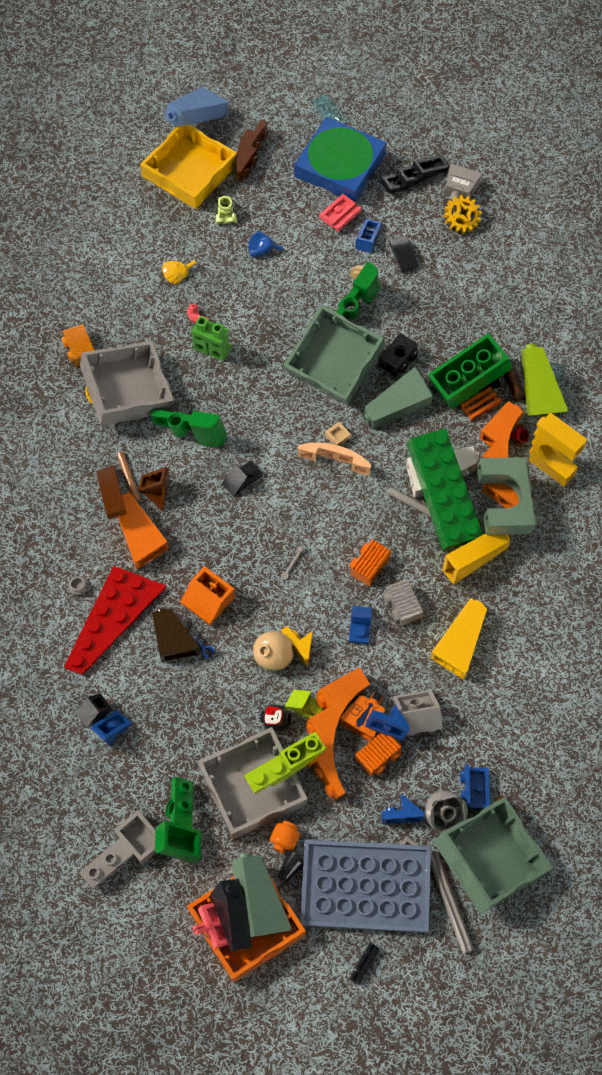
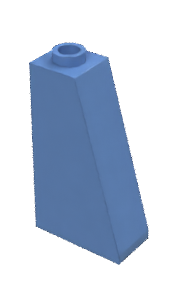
M200 87L168 103L164 119L179 127L224 118L229 101Z

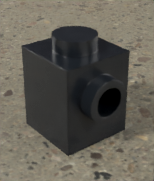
M100 693L87 697L75 713L86 728L105 718L112 708Z

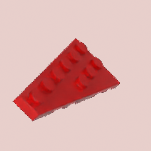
M113 566L64 665V669L83 676L99 657L113 645L116 639L155 601L161 592L167 588V585Z

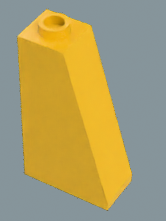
M484 534L447 554L442 571L453 584H456L506 550L510 544L509 535Z
M470 598L431 653L432 660L463 680L467 675L487 611L482 602Z

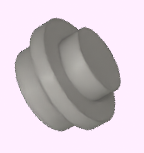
M73 577L68 583V589L73 595H82L88 588L87 581L83 577Z

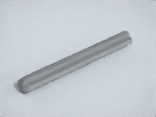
M437 851L431 852L430 867L462 953H470L474 950L439 854Z

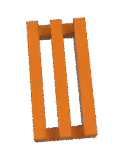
M489 387L461 404L460 408L472 421L501 403V399L497 398V394L493 393L492 388ZM491 399H494V401L490 402L489 404L477 410L476 412L472 414L470 413L478 407L482 406L483 404L487 403Z

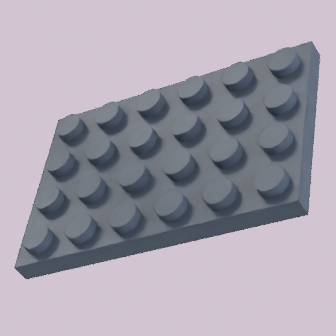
M305 840L300 923L302 926L428 933L431 846Z

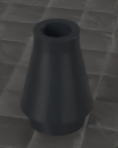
M290 851L289 854L286 853L277 877L288 883L304 865L302 864L304 858L294 851Z

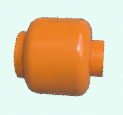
M288 821L276 824L270 836V842L274 845L273 849L281 854H284L285 851H294L300 838L298 827Z

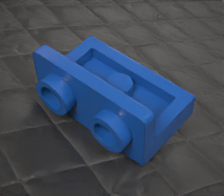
M465 764L464 769L460 770V783H464V790H461L460 797L466 802L468 810H483L490 805L489 768H473L469 764Z

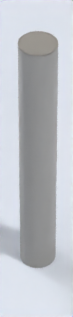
M391 487L389 488L387 494L430 516L426 505Z

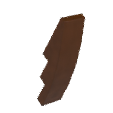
M115 466L97 470V478L108 520L127 514Z

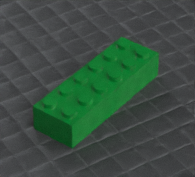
M444 428L410 438L406 445L442 551L469 543L482 536L483 534L447 429Z

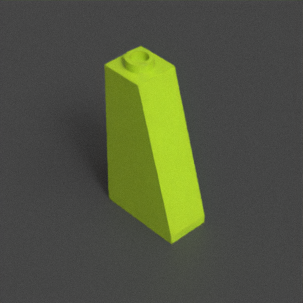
M537 344L526 345V348L521 350L527 415L568 412L544 348L537 347Z

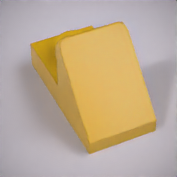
M286 626L281 632L290 638L293 644L291 645L292 650L306 666L309 664L312 632L300 639V636L294 629L291 631Z

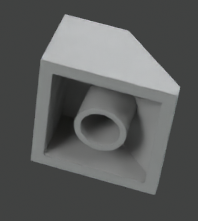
M432 690L393 697L394 705L398 707L410 726L407 736L443 729L440 705Z

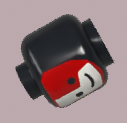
M269 704L265 711H261L260 721L264 723L265 729L272 727L274 731H284L286 727L290 726L291 712L284 705Z

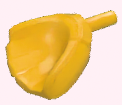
M193 260L185 266L184 263L179 261H167L163 263L162 272L170 283L177 285L189 273L188 269L196 265L197 262Z

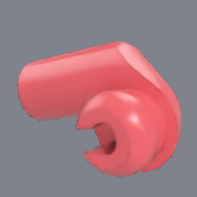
M190 304L187 314L191 322L196 323L200 317L198 306Z

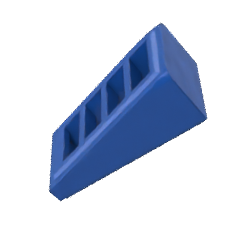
M366 219L356 238L355 249L372 253L382 227V222Z

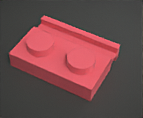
M342 194L320 213V219L339 232L361 213L362 207H358L354 201Z

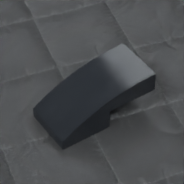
M406 235L389 240L392 253L397 259L401 272L419 266Z

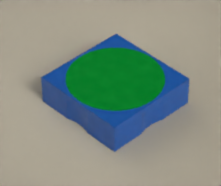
M325 117L294 164V177L314 186L325 188L339 197L344 194L356 202L365 188L368 178L375 172L386 155L387 142Z

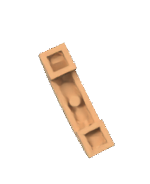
M307 443L298 446V457L316 461L317 456L320 455L352 464L351 471L370 476L371 464L362 456L347 448L328 443Z

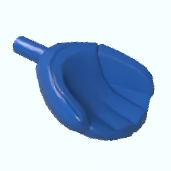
M260 231L252 235L248 245L251 257L264 256L271 251V248L283 250V246L273 244V240Z

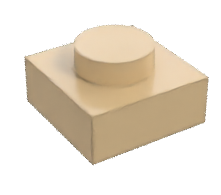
M340 422L325 431V436L334 445L340 446L351 438V434Z

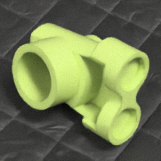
M219 197L216 224L237 223V216L233 212L231 197Z

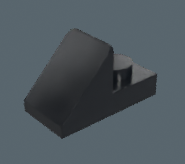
M250 460L241 468L235 465L222 482V485L234 497L262 477L263 473Z

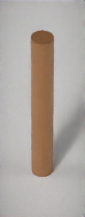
M118 452L117 457L129 491L138 502L141 499L124 452Z

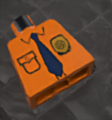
M375 691L369 699L360 695L341 716L340 725L371 742L376 737L378 731L365 727V723L372 710L385 714V708L380 706L384 697Z

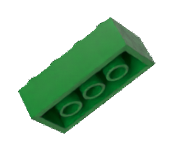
M487 333L430 372L428 376L433 387L452 410L511 370L512 366L509 357L493 337Z

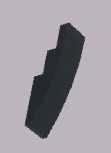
M442 155L414 161L412 166L398 169L396 174L382 177L380 183L387 193L391 194L410 188L443 173L450 166Z

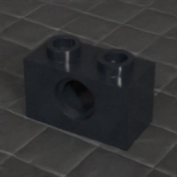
M399 333L379 357L378 366L394 377H397L399 373L403 374L408 367L409 361H414L418 355V343Z

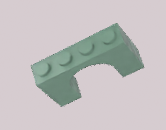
M480 458L477 465L479 484L507 485L515 491L519 500V504L512 508L487 509L484 515L486 535L531 534L534 527L537 526V516L533 512L535 501L534 498H531L532 482L528 478L530 468L529 465H526V458Z

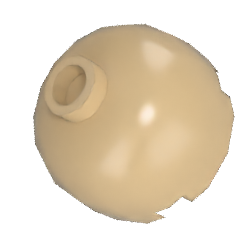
M269 631L261 634L253 646L255 661L266 670L277 671L284 669L293 658L292 641L286 634L279 631Z

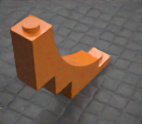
M508 401L481 430L479 439L490 446L482 458H509V439L511 433L521 421L523 414L519 406ZM504 484L482 485L481 491L504 508H512L519 504L517 494L509 486Z

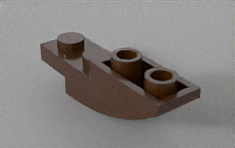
M261 119L254 131L247 129L240 141L236 157L238 182H241L243 178H247L252 165L255 166L258 162L257 151L260 148L262 139H266L269 133L267 121Z

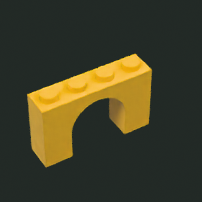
M550 412L546 418L543 416L536 425L538 429L535 431V438L531 443L533 446L529 451V461L564 487L575 476L578 466L571 461H574L584 450L588 439Z

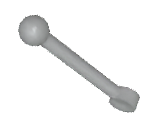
M303 546L297 549L298 552L286 572L281 574L283 580L288 579V574L299 556L305 552Z

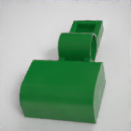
M370 262L366 263L354 280L351 291L346 298L341 299L338 305L339 308L336 311L338 314L348 319H355L360 313L359 299L365 303H370L380 290L378 270L375 265ZM350 306L355 307L353 310H347Z
M152 409L150 414L154 424L170 427L173 435L176 437L184 436L188 430L193 431L200 445L220 447L225 443L228 435L220 416L217 414L193 411L192 415H188L183 412H169L165 409Z
M174 777L171 780V799L165 809V815L170 818V821L165 820L157 826L155 831V851L162 855L196 863L201 859V830L192 828L193 782Z

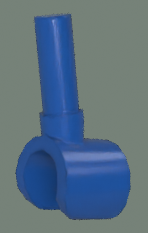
M196 636L193 637L202 650L204 658H209L205 654V650H210L214 654L212 646H205Z

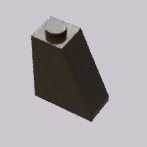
M161 608L156 612H152L161 662L200 655L198 643L172 609Z

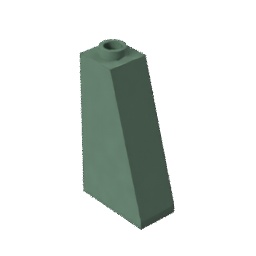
M415 367L365 406L364 421L367 425L370 424L372 429H375L431 405L433 395Z
M252 852L239 854V859L232 860L234 878L239 879L246 897L251 938L291 931V925L261 855L252 856Z

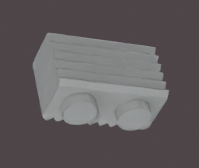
M408 579L385 588L383 597L386 604H390L393 609L391 614L395 622L398 621L400 626L422 618L423 610Z

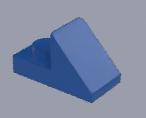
M352 606L349 643L369 644L372 608Z
M396 705L393 706L389 715L372 710L365 723V727L402 741L410 730L409 724Z
M116 710L93 724L91 729L105 743L112 746L116 736L127 730L131 722Z
M403 794L400 796L401 810L392 807L385 809L381 814L382 824L422 822L424 819V812Z

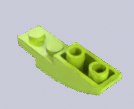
M315 731L280 751V755L245 774L244 778L254 795L271 785L273 787L301 770L322 754L326 747Z

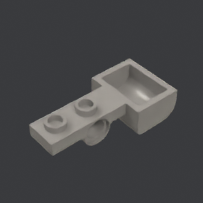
M137 810L114 830L119 839L80 871L79 874L94 890L108 877L114 876L115 872L119 868L122 869L125 863L133 856L143 865L156 854V830Z

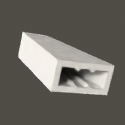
M473 446L455 449L454 453L462 476L476 471L479 455L475 453ZM411 457L407 458L406 468L415 499L423 496V492Z

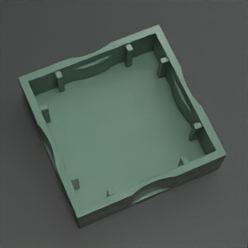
M321 304L309 323L303 338L296 344L283 366L286 372L348 406L386 344L383 337L362 326L351 323L344 316Z
M506 797L484 808L478 815L465 819L442 832L433 841L480 914H483L540 879L553 869L537 843L525 830L521 819Z

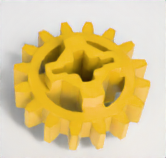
M460 195L459 199L455 196L452 201H448V206L444 208L446 213H444L443 217L447 218L445 224L450 223V230L454 227L456 228L455 233L461 230L462 234H464L466 229L468 232H471L472 227H477V223L481 220L478 216L481 215L482 211H477L480 205H474L475 199L470 201L469 196L463 199V195ZM471 214H473V220H472V222L470 221V220H471V218H470Z

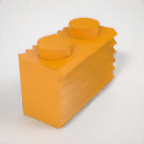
M83 324L64 330V337L61 338L64 348H69L67 354L70 362H74L76 367L80 366L81 354L83 352L95 351Z

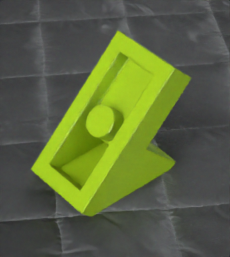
M293 690L285 705L287 709L308 719L324 710V708L318 705L316 699L311 697V692L304 690Z

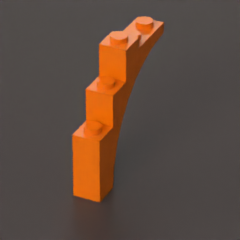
M360 667L319 689L316 693V701L324 710L312 716L306 722V729L309 735L316 731L326 750L306 765L305 768L307 770L314 766L316 777L323 781L326 794L330 798L332 797L334 801L345 794L334 764L333 744L335 730L346 706L354 697L362 693L370 685Z

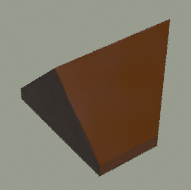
M164 467L142 475L138 492L143 493L162 512L170 485L169 468Z

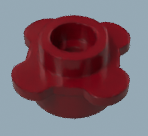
M518 424L516 430L511 433V438L515 440L516 446H521L522 443H526L529 440V431L523 428L522 424Z

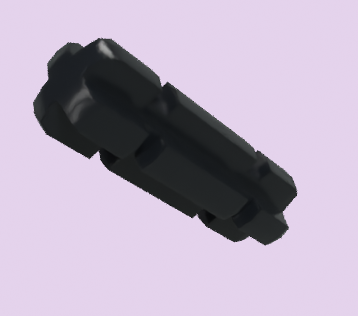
M371 943L368 945L366 953L363 954L355 968L356 971H353L350 976V980L353 983L359 985L362 982L363 975H366L374 961L373 957H376L379 952V948Z

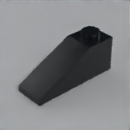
M239 879L219 881L210 896L231 952L251 949L252 943L246 897Z

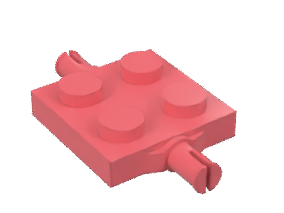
M209 903L200 906L198 911L203 924L193 926L194 934L198 935L206 932L214 949L229 945L214 904Z

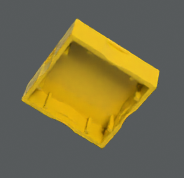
M190 124L177 126L167 136L166 140L159 147L155 148L140 164L141 173L145 179L197 209L236 167L237 152L207 137L202 131Z

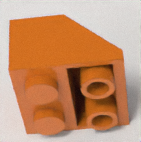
M204 566L191 580L180 603L208 625H211L233 601L235 590Z

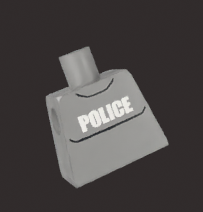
M450 164L445 196H449L450 201L455 196L459 199L460 195H463V199H466L467 196L470 199L480 184L482 173Z

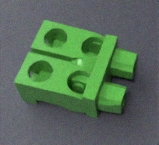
M203 316L198 318L191 331L193 349L205 354L209 352L210 356L224 361L232 348V345L228 342L229 329L223 327L220 323L210 322Z

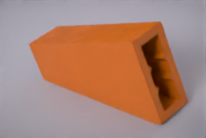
M127 492L122 494L127 514L119 516L118 520L136 569H139L167 551L169 547L167 540L131 493Z

